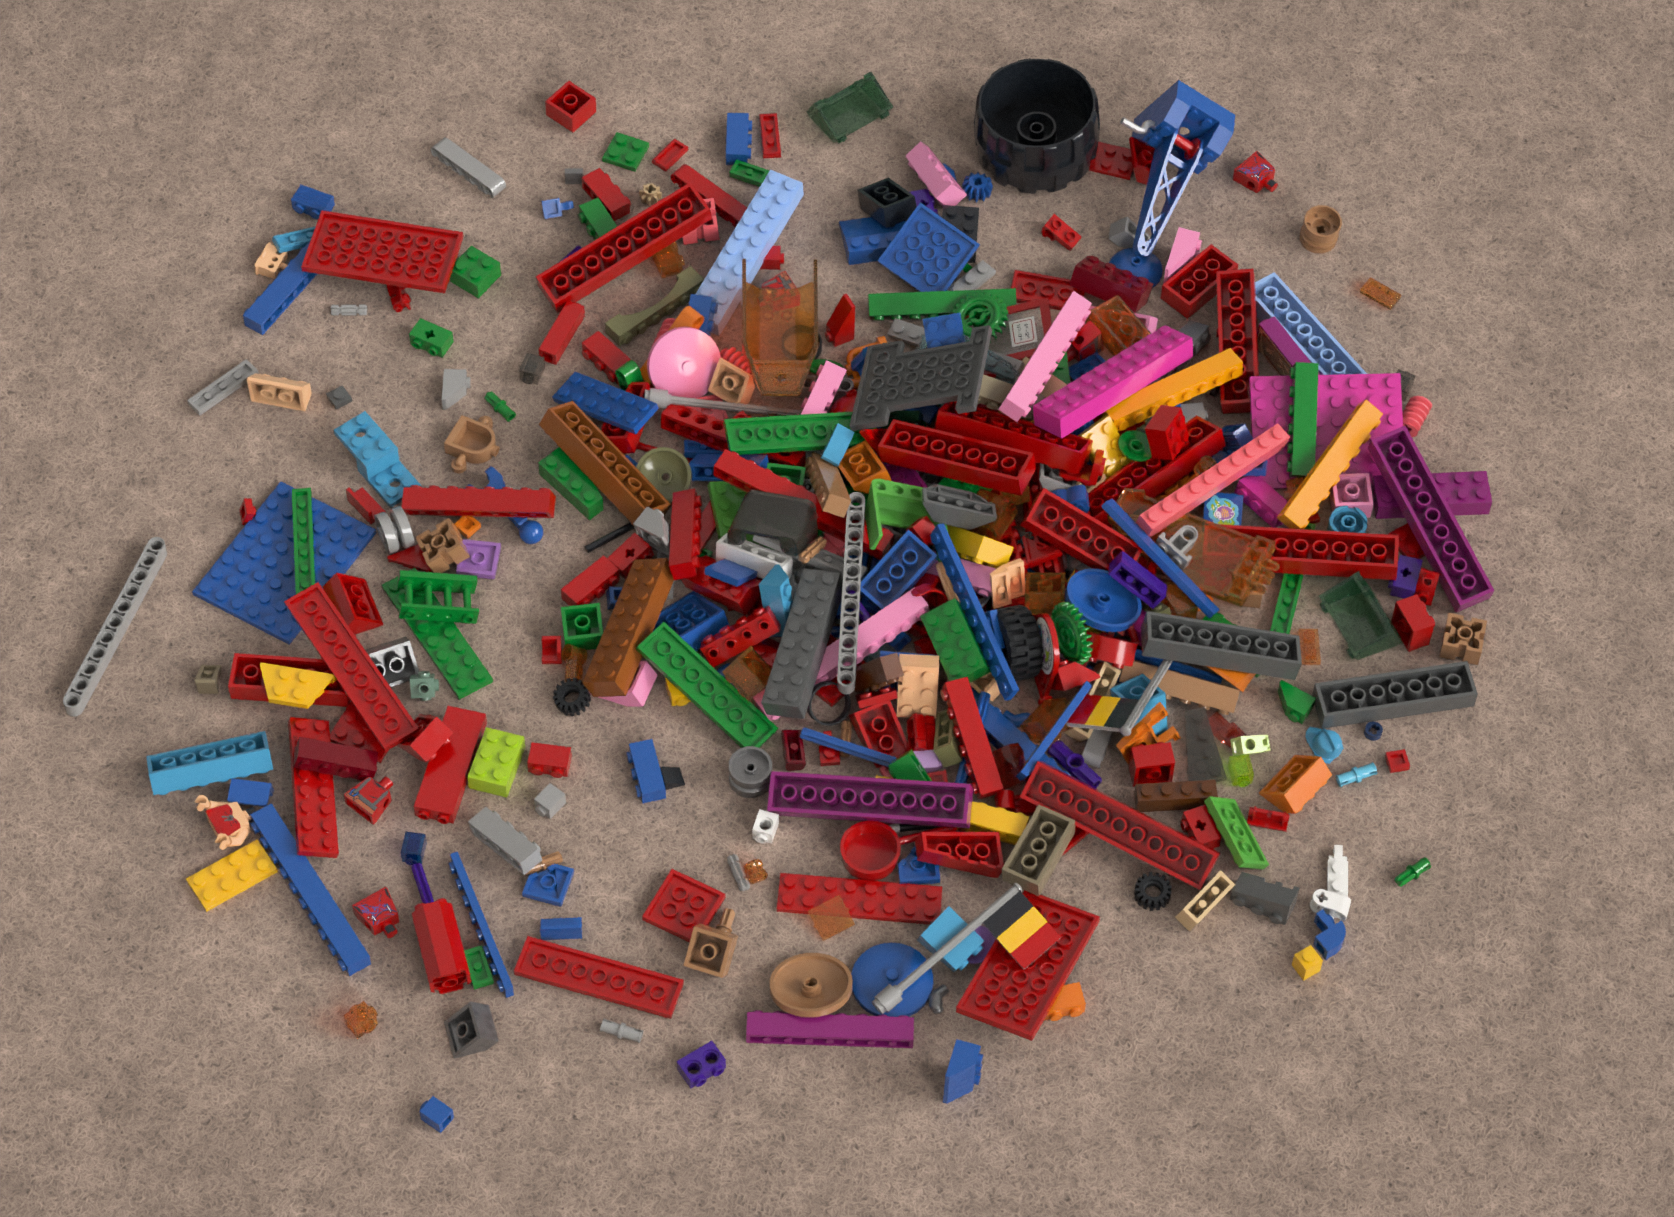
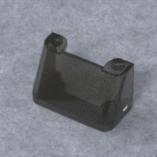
M750 490L743 497L728 530V544L741 545L746 540V534L779 540L780 548L785 554L798 557L818 535L816 506L808 499Z

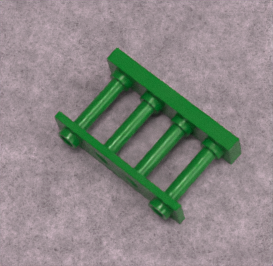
M400 570L397 589H405V603H401L399 619L476 624L479 608L471 607V594H475L478 582L477 576ZM413 590H424L425 605L413 604ZM432 591L444 592V606L433 605ZM451 592L463 593L464 607H452Z

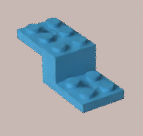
M366 411L334 429V435L356 458L358 472L390 508L402 501L404 487H410L411 485L421 486L399 461L398 447ZM359 432L365 433L363 437L356 436ZM394 481L400 483L398 487L390 486V484Z

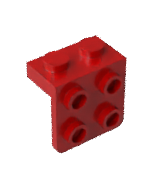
M1097 449L1093 465L1086 464L1078 474H1069L1065 470L1060 469L1059 476L1066 481L1074 480L1086 486H1096L1098 476L1102 477L1106 458L1103 457L1104 450Z

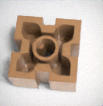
M449 518L435 525L436 530L431 532L428 529L416 536L419 547L424 552L422 554L425 561L434 573H443L450 569L449 564L453 562L459 564L470 557L466 546L462 542L463 539L459 530Z
M1448 613L1439 657L1451 660L1461 657L1463 658L1462 662L1468 661L1470 664L1478 665L1482 653L1487 620L1471 618V621L1463 620L1464 616Z

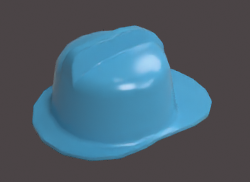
M1315 727L1307 729L1305 735L1307 743L1314 755L1321 757L1325 763L1330 764L1344 749L1341 737L1335 731Z

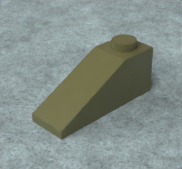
M947 710L936 714L934 752L944 767L956 765L963 759L959 752V739L955 738L953 733L954 723L953 720L948 718Z

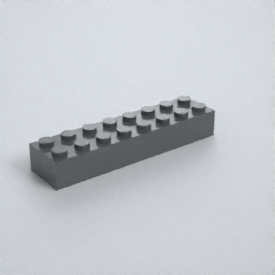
M803 569L761 701L767 715L798 719L805 718L842 598L843 578L840 572Z
M1150 611L1146 612L1141 625L1142 656L1291 680L1296 679L1302 665L1300 636Z
M1468 661L1315 683L1312 696L1316 698L1314 705L1321 729L1473 707L1478 695Z

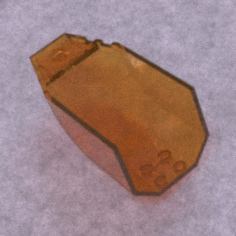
M742 259L741 351L761 396H800L818 351L817 260H813L812 280L810 283L796 289L758 288L746 282V259Z

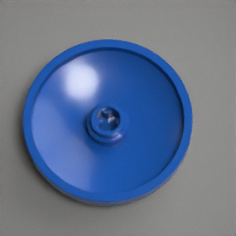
M1102 569L1078 571L1070 578L1065 588L1066 602L1074 604V608H1079L1078 613H1083L1079 620H1087L1085 624L1095 629L1106 632H1121L1134 625L1141 614V599L1109 575V571Z
M883 943L869 948L857 959L851 973L853 982L852 993L856 1001L868 1013L874 1016L881 1015L872 1004V1001L875 999L874 997L887 985H898L923 964L926 958L916 949L900 943ZM930 968L902 992L903 995H901L903 1000L883 1015L888 1017L911 1016L921 1010L928 1002L929 995L933 990L932 969Z

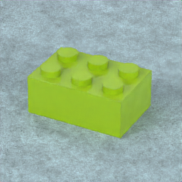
M486 727L467 777L469 788L507 798L525 751L524 736Z

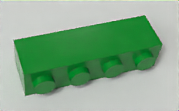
M599 198L579 205V221L581 224H586L587 233L590 237L593 236L595 238L594 241L618 227Z

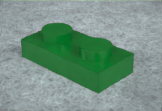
M736 159L729 172V177L760 187L769 170Z
M482 945L464 950L474 990L494 984Z

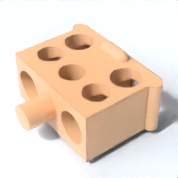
M271 242L267 243L255 263V274L276 279L280 270H284L288 266V264H285L288 258V251L279 253L276 247L271 245Z

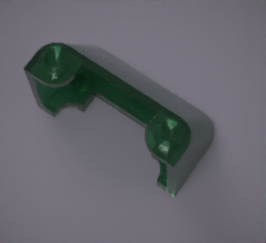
M871 71L865 74L863 79L855 81L852 85L831 97L815 102L806 111L810 119L833 143L837 142L840 144L848 139L846 136L878 118L881 120L885 119L890 115L889 111L894 108Z
M1359 571L1319 595L1322 601L1320 603L1322 610L1325 614L1327 612L1330 613L1347 641L1349 648L1346 651L1351 659L1356 658L1358 661L1403 643L1373 590Z

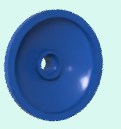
M1126 248L1114 254L1109 261L1118 269L1128 270L1132 275L1148 279L1149 282L1154 284L1153 287L1162 278V264L1153 253L1146 257H1139L1134 254L1133 248Z

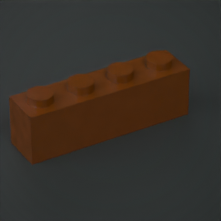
M897 652L857 666L855 692H873L898 682V678L904 676Z
M1216 780L1136 784L1134 791L1135 808L1140 812L1190 810L1206 805L1204 801L1209 796L1218 797Z

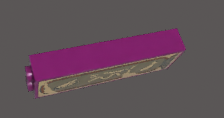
M1275 316L1264 319L1259 323L1257 331L1258 349L1279 376H1289L1290 367H1293L1296 362L1311 363Z

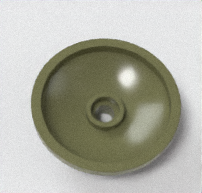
M668 447L652 449L642 456L636 466L669 503H672L673 492L688 490L692 480L691 467L684 455L675 449ZM664 474L669 475L668 480H663Z

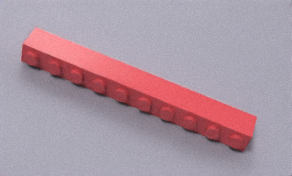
M1277 423L1140 514L1136 523L1151 538L1284 449L1290 436Z

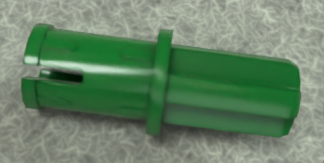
M492 391L486 393L484 399L507 422L516 417V413L506 405L505 400H501Z
M1423 857L1415 864L1408 865L1406 870L1396 876L1394 881L1399 887H1402L1412 879H1418L1419 875L1431 868L1430 861Z

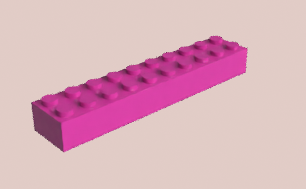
M1162 326L1033 405L1034 425L1062 439L1192 358V337L1169 326Z

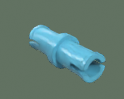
M1373 762L1359 768L1353 767L1351 771L1336 775V781L1339 787L1355 781L1358 783L1364 778L1377 775V768Z

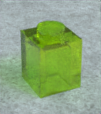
M1249 754L1230 756L1228 769L1232 785L1246 787L1252 784L1254 771Z

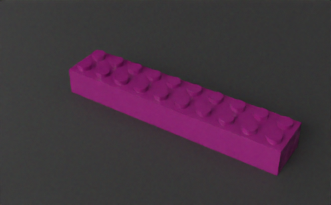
M1406 426L1371 440L1368 450L1433 571L1440 572L1438 580L1455 612H1460L1491 598L1495 590Z
M771 771L767 811L779 814V816L849 821L873 820L882 823L970 829L973 788L971 784Z

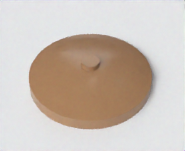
M803 953L792 956L781 962L774 969L770 977V994L775 1004L783 1011L800 1017H820L837 1011L849 1000L853 989L852 975L848 967L839 959L822 953Z

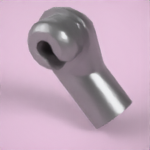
M943 984L929 995V1006L934 1014H940L943 1011L942 997L949 993L948 988Z

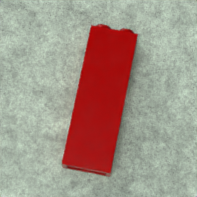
M447 706L442 722L453 734L450 736L451 740L444 747L441 746L436 751L438 753L437 756L428 762L414 804L415 816L423 820L433 819L441 824H454L468 782L467 777L482 740L487 719L486 713Z

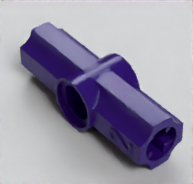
M1061 740L1054 742L1048 749V754L1072 777L1095 789L1102 782V778L1084 763V758L1080 754L1074 753Z

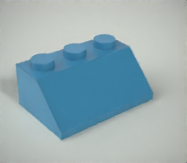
M776 564L759 583L763 608L769 605L781 624L780 632L774 635L782 636L793 603L792 587L789 583L788 575L780 565Z

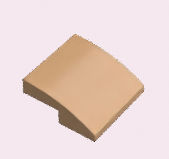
M1021 558L1008 562L990 573L993 609L1012 604L1011 599L1026 595L1024 561Z

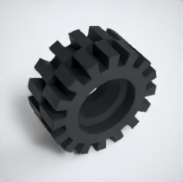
M567 678L566 683L562 680V685L557 684V690L553 691V699L557 708L566 716L568 714L574 716V713L580 715L579 711L585 712V706L589 707L590 705L588 702L591 701L590 692L580 679L578 681L577 678H573V681H571L570 678ZM569 693H579V697L575 701H565V697Z
M1149 872L1148 876L1145 873L1142 875V878H1138L1135 884L1134 895L1135 901H1138L1139 906L1143 905L1145 910L1149 907L1150 911H1153L1154 908L1158 911L1161 906L1162 908L1166 907L1172 892V886L1169 885L1170 881L1168 879L1165 881L1166 876L1162 875L1159 877L1157 872L1153 876V872ZM1155 886L1160 890L1161 894L1157 897H1151L1145 893V889Z

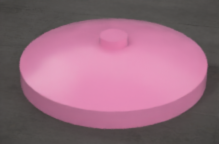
M692 327L671 329L656 340L649 352L647 361L649 379L655 389L668 390V394H671V396L686 398L702 397L709 392L708 388L719 358H721L719 349L713 339L699 329Z

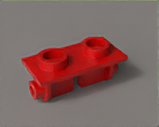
M386 284L389 296L392 297L390 299L393 309L396 312H401L405 307L411 310L409 304L411 299L405 291L406 287Z
M1256 806L1249 807L1247 823L1251 826L1287 832L1290 814L1285 811L1282 813L1256 808Z

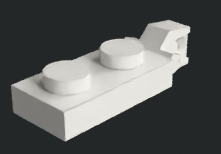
M1334 845L1333 856L1329 855L1327 861V891L1348 897L1347 857L1342 856L1343 845Z

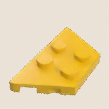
M260 663L269 703L308 709L315 699L324 693V689L330 683L333 684L335 682L333 674Z

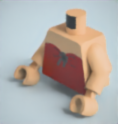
M199 795L195 800V803H199L196 807L198 811L206 809L207 820L217 837L215 843H220L219 848L221 850L227 847L242 845L248 833L251 832L248 821L251 820L250 814L256 812L253 806L242 811L238 802L211 801L204 795Z

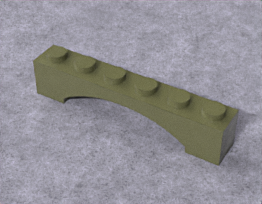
M689 266L676 275L677 283L665 298L641 312L629 315L617 314L605 323L606 334L619 347L624 343H630L633 337L643 334L648 327L658 324L663 317L673 314L681 305H686L690 301V295L696 294L704 278Z

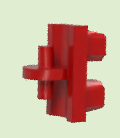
M1421 568L1414 595L1417 594L1425 605L1431 606L1440 572Z

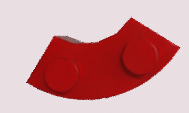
M1086 631V635H1092L1086 641L1093 642L1092 645L1088 646L1093 649L1090 652L1091 657L1089 661L1096 662L1098 659L1113 663V667L1124 669V665L1133 666L1137 643Z

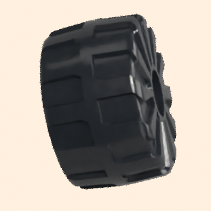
M1022 59L993 72L978 92L974 117V137L982 168H987L994 175V180L1004 187L1011 185L1017 187L1019 192L1035 194L1037 190H1047L1048 192L1062 190L1067 187V183L1080 180L1089 171L1090 161L1095 159L1097 154L1100 118L1097 94L1095 89L1086 80V77L1077 69L1052 59Z

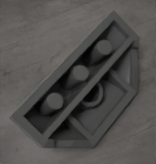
M939 484L927 488L924 487L921 490L923 505L934 522L971 530L997 519L995 504L988 502L973 492Z

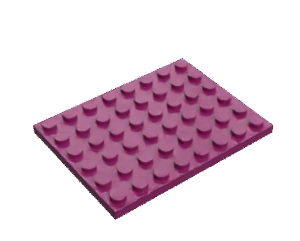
M1401 373L1318 375L1315 463L1358 403L1367 400L1383 413L1379 419L1381 423L1376 429L1371 430L1369 440L1365 444H1361L1359 454L1355 458H1351L1349 468L1345 472H1341V474L1369 473L1370 484H1372L1373 476L1382 474L1368 450L1371 440L1403 427ZM1289 376L1249 377L1251 435L1253 439L1277 423L1288 434V424H1291V416H1288V407L1292 405V397H1289V387L1292 386L1293 380ZM1287 444L1284 449L1267 459L1266 476H1259L1273 489H1297L1304 480V478H1289V472H1286L1287 461H1290V454H1287Z

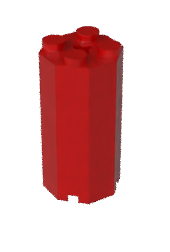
M440 898L435 902L417 904L414 907L415 911L411 914L430 991L435 993V990H439V994L462 990L464 988L463 984L466 981L467 985L471 983V977L452 903H447L445 898Z

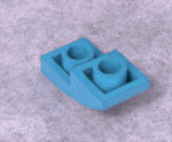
M838 423L833 430L829 442L825 446L821 458L838 467L854 432Z

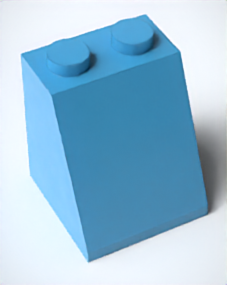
M1144 674L1138 675L1111 688V696L1139 700L1151 680ZM1159 687L1156 688L1135 725L1159 702L1166 709V694ZM1167 716L1152 726L1156 735L1168 730Z
M948 906L918 937L917 941L934 954L968 924ZM973 931L940 961L953 972L957 969L962 971L969 963L967 958L971 954L976 956L984 948L981 944L985 940Z

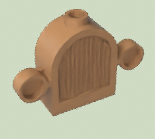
M461 415L444 442L445 453L457 457L451 462L453 472L463 473L467 469L466 461L480 464L498 455L500 447L496 445L491 417L482 416L478 421Z

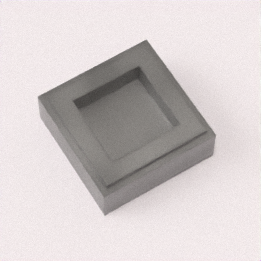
M583 168L565 169V184H582Z

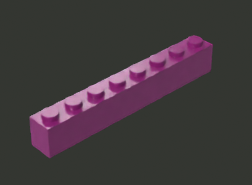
M755 1010L747 1012L746 1043L913 1048L914 1017L906 1015L888 1017L882 1014L867 1016L866 1014L846 1015L844 1013H837L820 1017H800L782 1011L768 1013Z

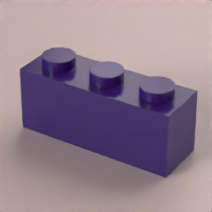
M1121 551L1109 563V575L1152 609L1166 597L1167 585L1124 551Z

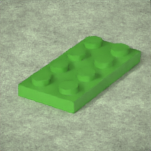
M725 481L709 482L707 486L718 539L728 533L759 545L758 542L753 541L756 527L749 494Z
M1209 796L1204 802L1209 814L1216 823L1218 831L1221 832L1225 840V845L1233 855L1234 862L1238 867L1265 869L1269 863L1235 799Z

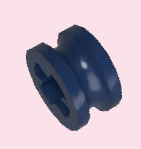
M1369 722L1365 726L1364 735L1368 740L1376 741L1381 738L1383 728L1378 722ZM1374 728V731L1377 730L1376 734H1372V731L1370 732V729Z

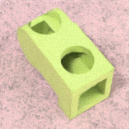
M1268 735L1240 736L1230 739L1233 757L1271 751Z

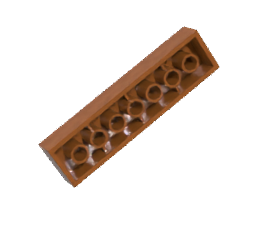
M573 401L548 408L539 426L556 442L557 446L569 456L581 471L589 477L594 485L606 495L607 499L623 513L632 525L646 507L653 510L658 509L665 516L671 504Z
M667 558L634 560L582 682L593 697L627 695L642 659V655L636 648L653 632L674 582Z

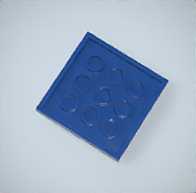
M920 202L877 262L918 292L947 291L980 244Z

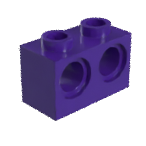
M713 1041L708 1042L677 1061V1070L690 1089L694 1086H702L708 1078L713 1075L715 1077L719 1076L726 1068V1059ZM710 1059H713V1060H715L716 1062H714V1063H708V1062H706V1061H708V1060H710ZM691 1070H697V1071H698V1072L695 1073V1074L689 1073V1071H691Z

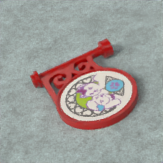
M1040 613L1035 619L1040 629V636L1042 637L1043 662L1040 673L1034 679L1040 695L1037 701L1038 705L1041 708H1049L1053 702V697L1049 696V693L1059 670L1060 653L1054 623L1049 614Z

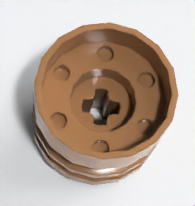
M1317 205L1310 208L1304 216L1300 231L1302 246L1313 253L1331 251L1337 243L1342 226V219L1339 213L1334 208L1326 205Z

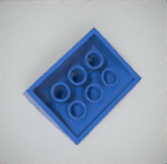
M872 217L839 221L848 265L878 261L906 221L888 228Z
M692 591L661 611L654 630L665 622L696 651L701 647V642H703L702 640L710 634L714 636L719 633L721 628L729 625L723 609L697 592Z

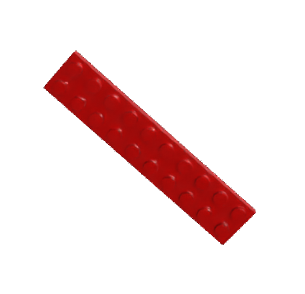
M319 582L284 601L285 606L385 752L419 731L414 720Z

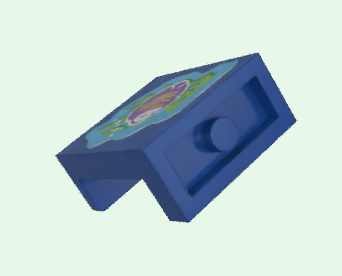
M1218 492L1204 501L1203 533L1205 523L1241 526L1243 495Z

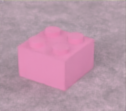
M1369 473L1340 474L1339 482L1329 489L1331 511L1333 512L1341 506H1348V508L1353 509L1356 507L1363 511L1367 518H1370L1374 504Z

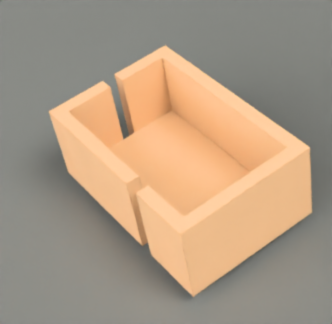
M899 654L904 676L898 678L897 717L910 718L912 714L918 713L923 714V716H934L936 719L939 656Z

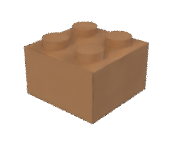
M703 924L694 926L683 966L721 978L725 977L729 972L738 935Z

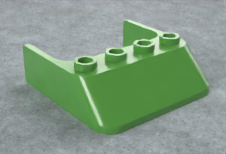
M874 479L871 482L865 509L871 550H875L883 536L881 524L906 529L918 518L926 515L935 527L937 524H941L933 521L923 505L921 492L923 487L883 479Z

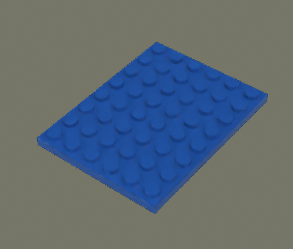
M280 482L256 511L255 517L248 521L192 593L194 596L290 645L301 631L300 626L284 603V601L296 595L292 489L295 488ZM312 497L316 583L319 582L323 588L336 573L345 574L377 532L376 529Z

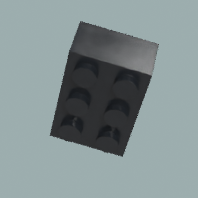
M889 177L857 190L860 209L886 228L894 227L900 222L907 221L917 207L915 196Z
M943 205L942 218L977 242L979 207ZM976 252L973 254L968 263H975Z

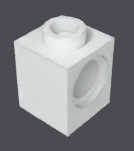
M759 809L752 829V838L762 844L766 842L772 844L779 824V814Z

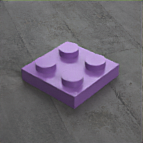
M463 539L462 542L466 546L470 557L457 564L456 574L495 579L501 543Z

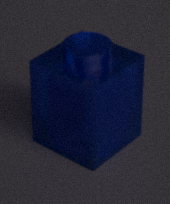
M405 831L401 849L402 862L408 865L422 864L427 845L426 834Z

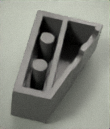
M1241 872L1231 891L1230 900L1239 907L1245 906L1251 909L1256 915H1264L1270 918L1273 923L1286 925L1295 908L1300 888L1296 886L1293 889L1282 887L1283 883L1276 881L1275 884L1265 882L1263 877Z

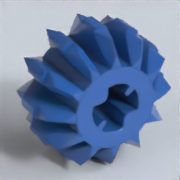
M977 172L975 175L970 173L969 176H965L962 189L967 194L969 201L975 198L977 203L978 199L984 202L985 197H990L993 185L990 177H987L985 173L980 175Z

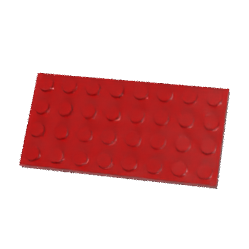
M321 210L301 268L304 272L445 294L464 235L463 232Z
M1024 890L1022 894L1061 938L1024 970L996 939L956 1006V1012L1033 1041L1100 922V916L1043 895L1036 896Z

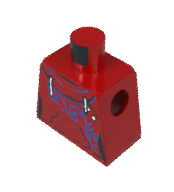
M1258 151L1234 169L1233 181L1255 193H1258L1264 187L1273 192L1278 186V183L1274 181L1275 168Z
M387 887L352 905L356 918L374 936L384 932L387 938H392L398 933L394 925L399 923V916Z

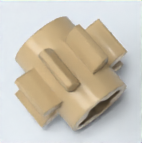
M653 183L643 185V190H639L641 202H645L650 206L657 203L658 199H662L660 186L656 187Z

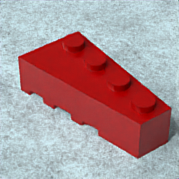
M631 382L625 391L644 398L645 390H650L651 387L648 382ZM604 422L601 426V431L623 454H634L644 426L637 434H633Z
M921 832L915 841L917 861L998 878L1002 873L1004 863L999 832Z

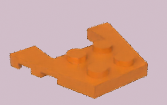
M1161 702L1132 728L1131 735L1124 736L1116 744L1127 764H1129L1131 747L1140 744L1165 743L1171 739H1174V741L1181 739L1174 726L1158 737L1154 733L1152 726L1168 715Z

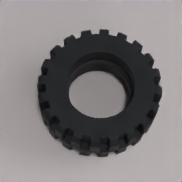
M1023 605L997 609L999 627L1005 648L1001 650L1015 681L1036 677L1042 669L1043 647L1042 637L1039 633L1040 629L1036 624L1035 617Z

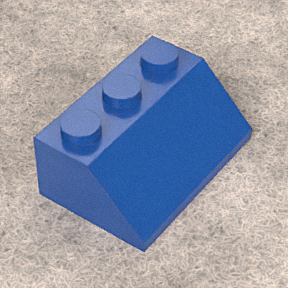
M956 1039L945 1075L943 1103L947 1104L973 1091L975 1084L979 1085L983 1054H980V1045Z

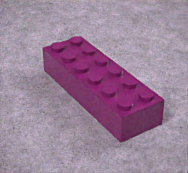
M1487 471L1431 473L1454 516L1489 514L1492 497ZM1373 476L1371 490L1376 519L1405 518L1383 476Z

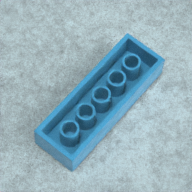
M266 731L146 756L153 795H165L171 791H184L194 786H206L213 782H226L232 778H245L250 774H263L269 770H274Z

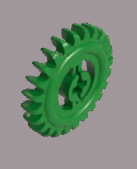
M983 291L979 295L974 292L973 296L967 295L966 299L962 298L960 300L961 304H955L957 309H952L951 311L952 314L961 313L965 342L970 341L972 328L969 326L972 325L974 328L990 325L992 329L991 336L997 339L995 332L1002 334L1000 326L1006 328L1004 321H1008L1006 315L1009 314L1002 298H998L996 294L992 295L991 292L984 294Z
M1070 602L1058 603L1052 610L1051 619L1058 637L1059 652L1068 661L1082 665L1089 661L1091 657L1090 652L1093 651L1091 647H1088L1093 642L1086 641V639L1092 637V635H1086V630L1090 629V627L1085 628L1083 625L1087 620H1079L1083 613H1078L1079 608H1074V604H1070Z

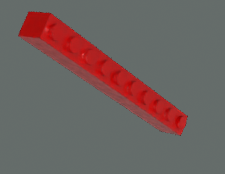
M725 449L715 463V477L845 542L847 512L843 518L822 511L816 494L808 491L801 485L790 482L786 477L774 474L768 468L758 466L754 461L747 460L734 451L731 452ZM864 519L863 552L881 560L892 546L894 534L887 528H882L883 536L875 550H871L866 519ZM853 520V521H851V522H852V523H858V522H860V521H858V520ZM853 537L850 540L857 541L858 538Z

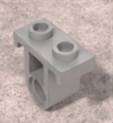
M1190 525L1181 527L1169 540L1165 538L1166 534L1162 532L1155 542L1182 570L1190 563L1192 556L1189 555L1187 557L1185 555L1192 549L1198 538V531Z

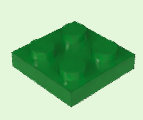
M616 132L602 157V161L635 172L649 148V142Z

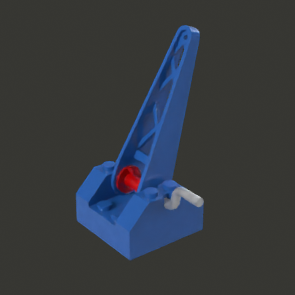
M1180 80L1174 83L1134 118V123L1125 117L1120 121V124L1133 131L1132 137L1147 146L1155 148L1133 243V252L1139 257H1146L1152 253L1192 173L1199 174L1207 167L1209 162L1212 163L1221 156L1234 133L1235 114ZM1181 127L1188 128L1190 132L1188 134L1182 135L1180 134ZM1168 162L1179 168L1177 175L1169 181L1166 173ZM1164 188L1166 201L1160 215L1154 218L1153 205L1157 193ZM1150 226L1152 235L1150 240L1145 242L1144 233L1146 228Z

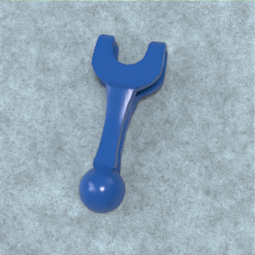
M490 466L485 470L489 480L488 487L495 489L506 487L502 475L495 468ZM507 517L518 528L519 536L523 542L536 544L542 539L543 527L539 522L527 520V518Z

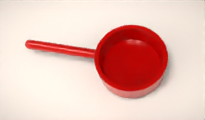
M873 820L858 822L848 828L841 839L840 851L844 867L852 876L860 880L878 881L884 879L895 869L900 856L901 845L915 842L921 832L898 837L897 833L890 826L882 822ZM937 827L922 832H954L957 828Z

